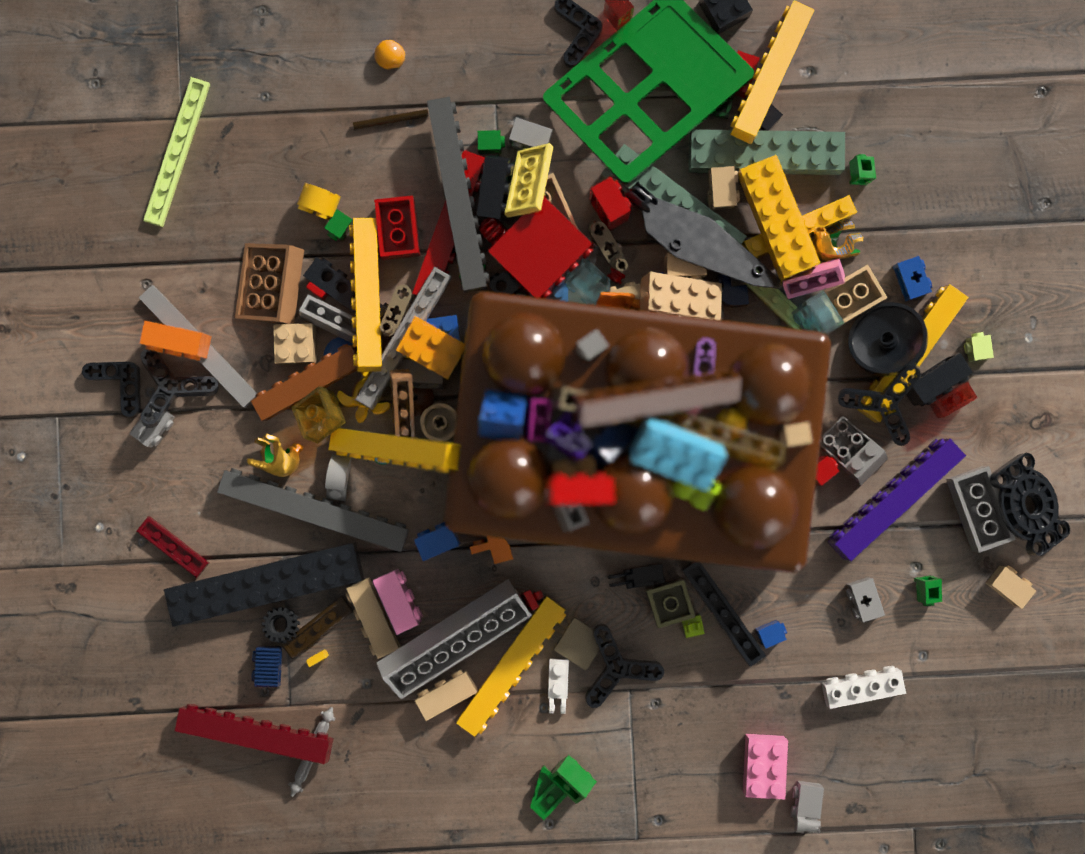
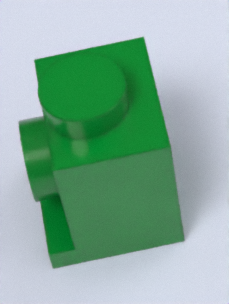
M858 154L849 161L851 173L849 183L851 185H868L876 179L874 157Z
M931 575L914 578L918 602L923 603L924 606H934L935 603L942 602V579Z

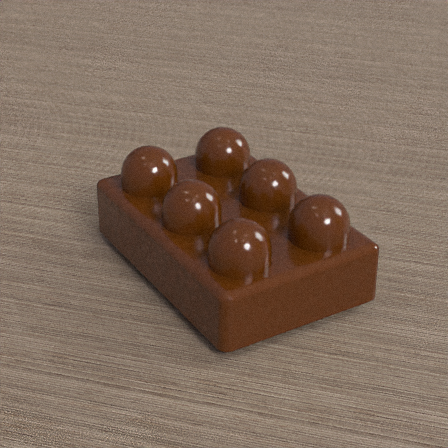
M479 292L471 299L453 438V444L460 445L461 447L457 470L450 469L444 523L450 531L456 533L786 573L800 572L805 567L808 556L831 341L826 334L817 331L493 292ZM597 329L609 347L590 361H587L586 358L582 360L576 352L578 348L576 344ZM704 338L713 340L716 345L713 372L733 369L741 377L739 401L702 407L690 422L688 420L685 422L680 420L675 415L676 411L670 414L661 413L652 416L654 419L724 446L726 459L714 479L721 487L707 510L696 508L689 500L677 497L674 494L673 486L676 479L631 462L629 450L636 439L635 437L603 469L597 464L595 465L596 474L605 473L607 477H614L615 503L582 505L589 523L571 531L563 532L553 505H547L546 479H549L547 464L551 463V458H547L548 442L523 439L525 414L520 440L493 439L479 436L478 421L482 413L486 389L527 395L529 399L548 400L549 390L552 387H566L591 392L691 376L694 374L696 345ZM705 342L703 346H700L701 349H704V356L699 355V359L706 358L711 360L710 356L706 357L707 351L711 350V347ZM701 362L698 365L700 373L709 372L710 367L707 363ZM734 408L746 417L745 425L747 430L741 437L737 435L735 438H729L717 429L718 423L716 419L723 409ZM552 409L551 422L558 421L566 411ZM570 412L572 415L571 420L575 426L579 425L583 435L589 441L596 434L599 437L603 434L600 430L607 423L595 424L592 427H582L575 418V413ZM645 416L640 417L643 421H645ZM809 422L812 443L784 447V443H781L779 438V431H782L781 427Z

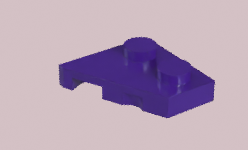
M566 411L546 433L544 439L579 462L590 450L592 444L583 435L579 425L575 426L571 420V413Z

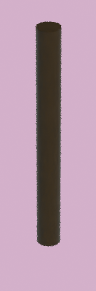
M428 109L353 122L354 130L429 117Z

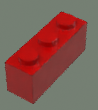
M605 473L594 474V478H586V474H573V478H566V474H553V478L546 479L547 505L615 503L614 477H607Z

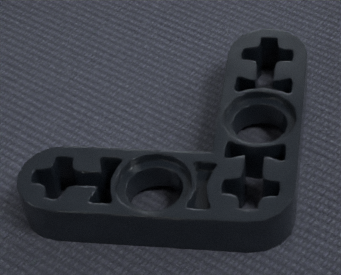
M556 0L555 12L580 30L564 53L565 65L569 68H574L582 61L601 34L602 22L572 0ZM565 2L566 8L559 9V3L563 4ZM580 12L584 18L582 21H575L573 15ZM587 18H589L588 23H589L590 25L594 26L595 24H597V29H598V30H595V29H594L593 31H591V30H590L591 26L588 25L587 23H586L585 27L583 26V25L585 24ZM581 38H585L588 41V45L584 48L580 47L577 43ZM576 49L578 51L575 56L576 61L572 60L569 62L568 55L573 56Z
M96 362L87 363L83 366L82 375L88 380H120L121 412L127 417L139 415L141 410L140 368L136 363ZM109 366H114L116 373L110 377L107 375L106 370ZM130 366L134 368V372H131V379H135V382L126 381V378L130 379V374L126 373V369H129ZM91 368H93L95 370H101V373H93L91 375L88 374V370H91ZM129 384L135 387V392L132 395L126 393V387ZM126 397L135 398V401L131 400V405L135 407L131 414L130 411H127V407H130V401L126 400Z

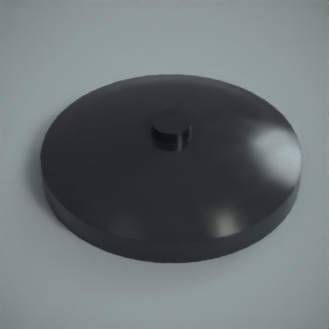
M895 302L881 303L867 309L854 321L849 332V349L855 362L863 370L878 376H894L906 364H917L921 360L927 349L928 332L923 318L913 308Z

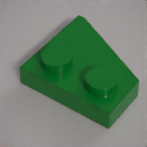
M545 765L541 767L530 808L543 820L567 797L548 778L551 771Z

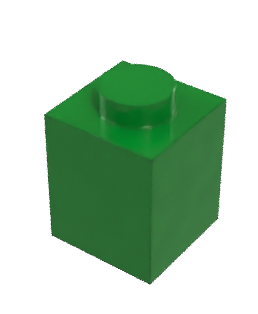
M501 130L478 131V153L501 154V148H505V136H501Z
M336 209L333 217L330 218L324 227L328 232L327 236L334 241L339 239L343 242L349 233V225H353V219Z

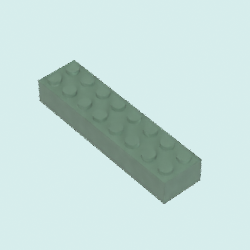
M692 130L689 134V173H709L708 170L710 168L734 166L735 171H739L741 168L777 155L784 174L840 175L845 170V132L758 131L752 144L730 135L732 130Z
M624 144L616 156L623 164L628 165L639 154ZM653 165L629 184L622 183L607 167L601 173L600 179L602 181L612 177L614 181L617 180L622 188L620 192L623 197H625L627 191L636 182H639L658 199L712 218L740 244L747 237Z

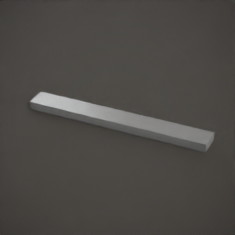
M436 267L433 268L381 355V371L371 372L356 397V401L372 410L375 408L390 382V370H397L405 355L396 351V348L414 316L424 321L428 319L452 278L450 275Z
M151 285L139 297L164 325L198 332L154 285ZM210 344L207 359L201 358L199 362L245 408L251 403V400L256 398L257 392Z

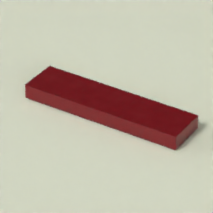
M148 516L136 531L196 578L202 574L210 563L151 516Z

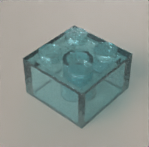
M583 258L578 263L579 266L574 272H569L566 275V286L571 292L578 293L585 304L596 305L600 292H610V279L588 259Z
M824 290L803 302L792 312L794 321L800 325L802 330L822 332L827 336L844 324L843 319Z

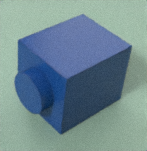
M777 620L755 628L760 642L765 649L787 640L785 625L783 623L780 624Z

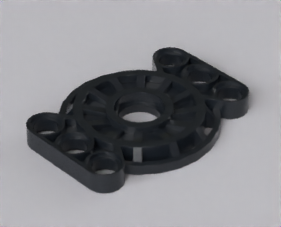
M1022 453L994 471L990 476V482L994 488L1000 489L998 506L1004 524L1015 537L1027 541V553L1031 557H1037L1046 554L1068 537L1070 526L1065 520H1058L1059 505L1057 495L1049 480L1040 472L1033 470L1035 466L1033 455ZM1023 457L1027 460V466L1023 464ZM1011 466L1015 469V475L1011 474ZM998 475H1001L1003 479L1002 484L998 482ZM1026 496L1031 497L1034 502L1032 514L1025 507ZM1059 525L1062 527V534L1058 531ZM1047 534H1049L1050 536V543H1048L1046 540ZM1035 543L1038 545L1037 553L1034 550Z

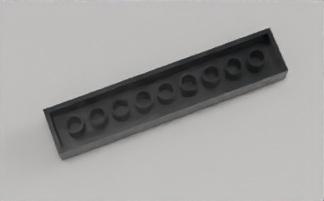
M354 542L164 589L171 624L172 627L360 582L365 578L357 545Z

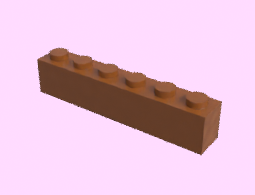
M348 344L342 345L337 349V353L333 355L331 353L321 357L322 361L315 364L313 362L305 366L303 372H295L289 375L287 381H279L273 384L271 390L267 392L263 390L255 395L256 398L251 400L261 421L270 420L357 371L358 367L354 366L353 354H357L356 347H353V345L348 346Z

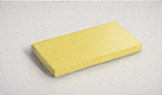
M550 143L517 152L504 213L508 218L541 211L553 146Z

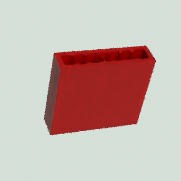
M543 197L541 211L524 214L488 252L535 298L548 299L552 294L551 290L555 286L559 287L566 280L565 276L569 272L573 273L579 267L578 263L583 258L587 259L593 253L592 248L594 245L548 199Z

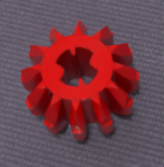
M488 217L479 226L480 232L492 245L508 231L496 218Z

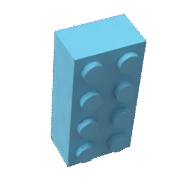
M646 417L629 450L632 463L707 492L726 459L723 445L652 417Z

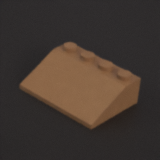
M245 243L235 318L274 324H294L304 250L291 245Z

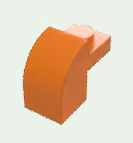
M487 536V542L481 539L474 541L473 546H470L471 554L491 550L494 564L513 559L510 544L505 538Z

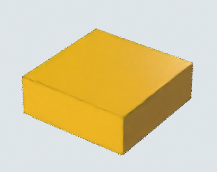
M324 649L308 658L306 663L311 667L327 658L329 654Z

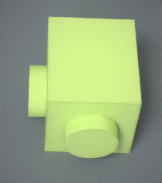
M983 332L971 334V338L965 339L964 350L968 354L969 362L994 358L991 335L984 336Z

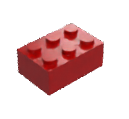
M612 177L592 187L589 196L591 205L609 231L628 221L631 212L630 208L632 207L629 199L621 194L622 188L617 180L614 181Z
M413 195L374 199L381 259L391 260L421 256Z

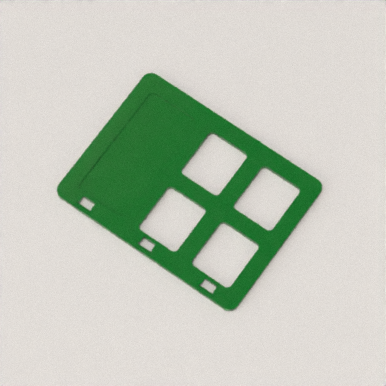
M653 0L546 90L543 94V100L622 183L629 184L751 81L754 76V70L685 1ZM657 5L659 10L652 15L649 11ZM613 42L615 47L607 52L605 48ZM624 45L628 46L652 70L648 77L628 93H625L599 67ZM584 78H590L614 103L609 110L591 125H586L561 99ZM569 79L571 84L563 89L561 85ZM660 84H666L691 109L690 113L667 132L662 131L637 105ZM623 116L628 117L652 142L650 147L628 165L623 164L599 139L601 134Z

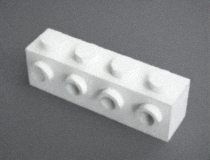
M895 666L884 667L883 671L878 672L876 670L864 671L863 675L858 676L856 673L848 674L843 679L832 677L826 679L827 682L821 683L826 706L830 709L906 694L902 671L895 668Z

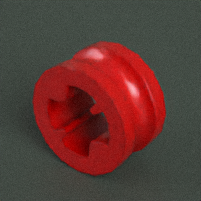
M611 268V273L607 274L606 277L621 285V279H624L626 276L620 271Z

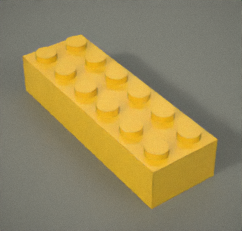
M777 155L741 168L738 171L739 181L779 279L785 280L821 264Z

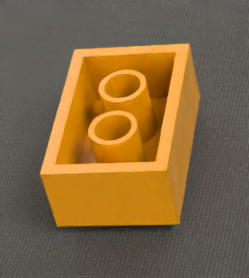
M414 316L396 351L448 379L465 349V344Z

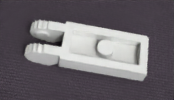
M549 659V713H553L555 710L554 698L561 699V714L566 713L568 659Z

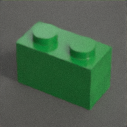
M570 755L560 760L548 776L576 804L587 797L597 782Z

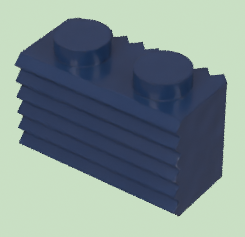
M282 646L256 647V651H253L252 654L255 670H252L251 680L255 682L254 687L278 688L281 685Z

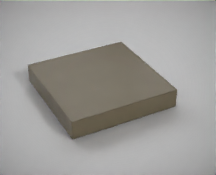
M575 617L554 648V651L585 671L600 650L594 638L593 629ZM599 633L598 635H600L603 639V642H605L606 637Z

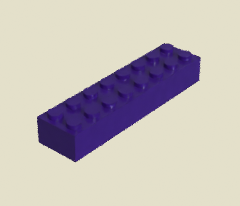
M951 438L933 440L928 445L929 449L925 453H919L914 458L915 462L912 465H906L900 471L901 475L896 479L892 478L886 483L887 487L882 492H876L871 497L873 500L868 505L866 503L857 510L859 513L854 518L851 516L843 523L845 526L842 529H837L830 534L829 537L831 539L827 542L842 559L852 561L966 457Z

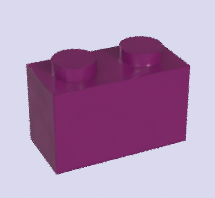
M526 399L523 439L546 441L544 438L551 425L552 400Z

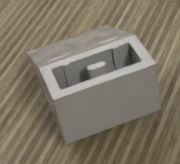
M844 416L821 437L820 447L830 457L834 458L839 467L860 486L888 459L884 449Z

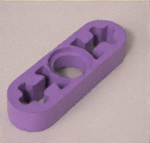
M704 338L697 343L693 375L702 374L698 370V365L701 362L709 365L708 373L713 372L716 350L713 340ZM705 342L711 347V350L707 351L706 356H710L711 360L706 358L699 359V355L704 356V349H701L700 346H703Z

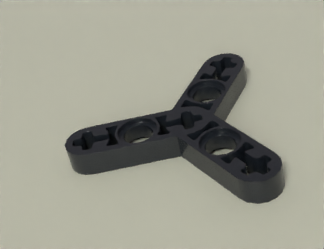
M147 349L142 351V364L158 386L141 413V422L146 428H154L159 424L175 397L212 396L217 393L218 382L214 377H174L158 352ZM147 355L153 357L154 365H152L150 359H147ZM157 369L165 370L163 376H156L154 372ZM178 383H181V390H180V391H179V389H178V387H179V386H178ZM187 383H193L195 388L188 391L184 386ZM198 383H201V390H199ZM208 383L212 384L211 389H207ZM168 384H172V390L167 389ZM157 399H164L166 401L162 407H158L154 403ZM153 414L154 420L147 422L146 417H151Z
M914 363L906 364L883 392L844 388L838 394V402L845 408L879 411L893 442L899 446L906 445L910 441V432L898 407V403L919 380L921 376L920 368ZM914 369L916 375H910L907 379L909 384H907L905 381L908 376L907 370L912 371ZM901 383L905 388L902 392H896L893 390V386ZM849 394V397L854 399H849L848 402H845L844 398L841 397ZM855 395H858V403H855ZM870 396L872 402L865 405L861 402V398ZM883 399L890 401V411H888L885 404H882ZM891 415H897L900 419L897 423L892 424L888 421V418ZM899 427L901 433L904 435V439L902 440L900 437H898L897 428Z
M605 624L595 626L593 635L607 666L585 695L589 707H600L621 678L658 681L663 678L664 669L659 662L622 658L609 627ZM600 629L607 631L605 632L606 642H603L602 637L598 635ZM607 646L615 648V652L612 655L604 653ZM616 659L617 664L621 666L619 672H617L616 670H612L615 668L612 660ZM634 665H640L642 669L640 673L633 674L631 668ZM645 666H647L648 670H654L657 667L660 671L656 675H653L651 671H646L647 675H644ZM605 678L611 680V684L607 688L600 685L601 681ZM596 687H598L600 691L604 692V694L599 692V694L597 695L598 701L594 700L593 702H591L590 696H596V694L598 693Z

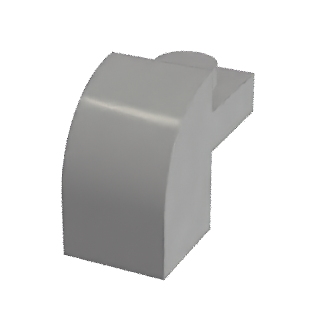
M331 456L325 482L327 499L346 501L347 481L351 472V457Z

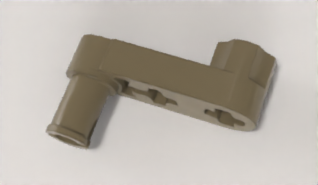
M591 221L588 232L607 263L618 271L623 272V269L626 270L628 263L608 227L601 221ZM596 225H598L599 227H601V228L599 229V230H600V233L594 232V231L596 230V228H595ZM605 242L612 243V251L616 252L617 250L618 253L611 255L609 250L604 249L606 246Z
M399 285L395 289L380 324V331L387 338L393 337L404 318L409 303L413 299L412 291L407 285ZM404 291H406L408 297L404 296L403 299H401L399 293H404ZM399 307L401 314H397L394 318L395 321H398L397 324L387 320L388 317L392 319L393 313L391 309ZM390 325V329L385 331L384 327Z

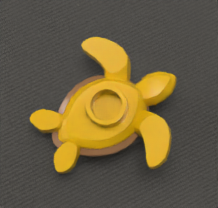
M361 372L363 377L355 383L352 397L347 396L340 390L337 393V397L342 405L345 407H358L355 413L358 423H363L366 420L368 411L371 410L374 414L378 415L388 411L391 406L389 402L379 403L382 396L373 410L355 400L370 376V372Z

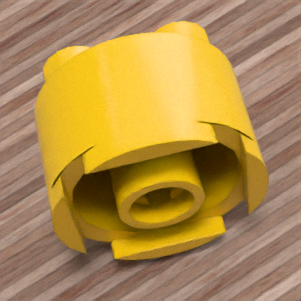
M305 182L297 202L298 209L310 214L316 211V216L330 220L338 207L341 196Z

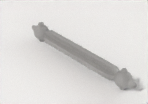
M330 707L325 712H321L320 715H322L323 720L318 723L314 734H317V732L327 733L329 722L336 719L333 714V707ZM301 761L295 774V781L288 784L291 790L290 796L293 797L296 793L303 792L301 784L306 780L313 762Z

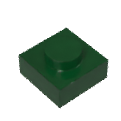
M728 99L711 116L728 119L733 99Z

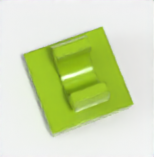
M700 614L695 615L694 618L682 621L685 638L705 634Z

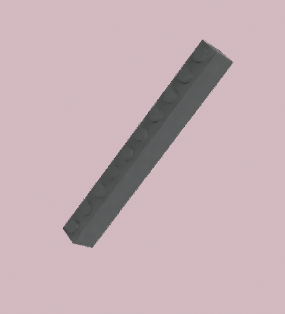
M450 96L429 100L427 104L463 291L468 293L487 289L486 284L490 283L488 272H484L483 265L486 264L485 255L480 253L479 246L483 244L481 234H477L475 228L479 224L477 215H473L472 208H475L473 196L469 197L468 189H472L470 177L466 178L465 170H468L466 158L462 159L461 156L464 146L463 141L458 140L457 135L461 131L459 121L454 119V114H457L455 102L451 103Z
M238 469L224 470L217 493L398 552H402L410 530L406 528V524L395 521V524L387 522L388 518L378 515L377 518L369 516V512L360 509L358 512L351 510V506L345 504L337 506L333 504L332 500L322 498L321 501L315 499L314 494L308 492L300 494L296 492V488L286 486L284 489L278 487L279 483L268 480L266 483L260 481L261 477L249 474V477L241 475L242 471Z

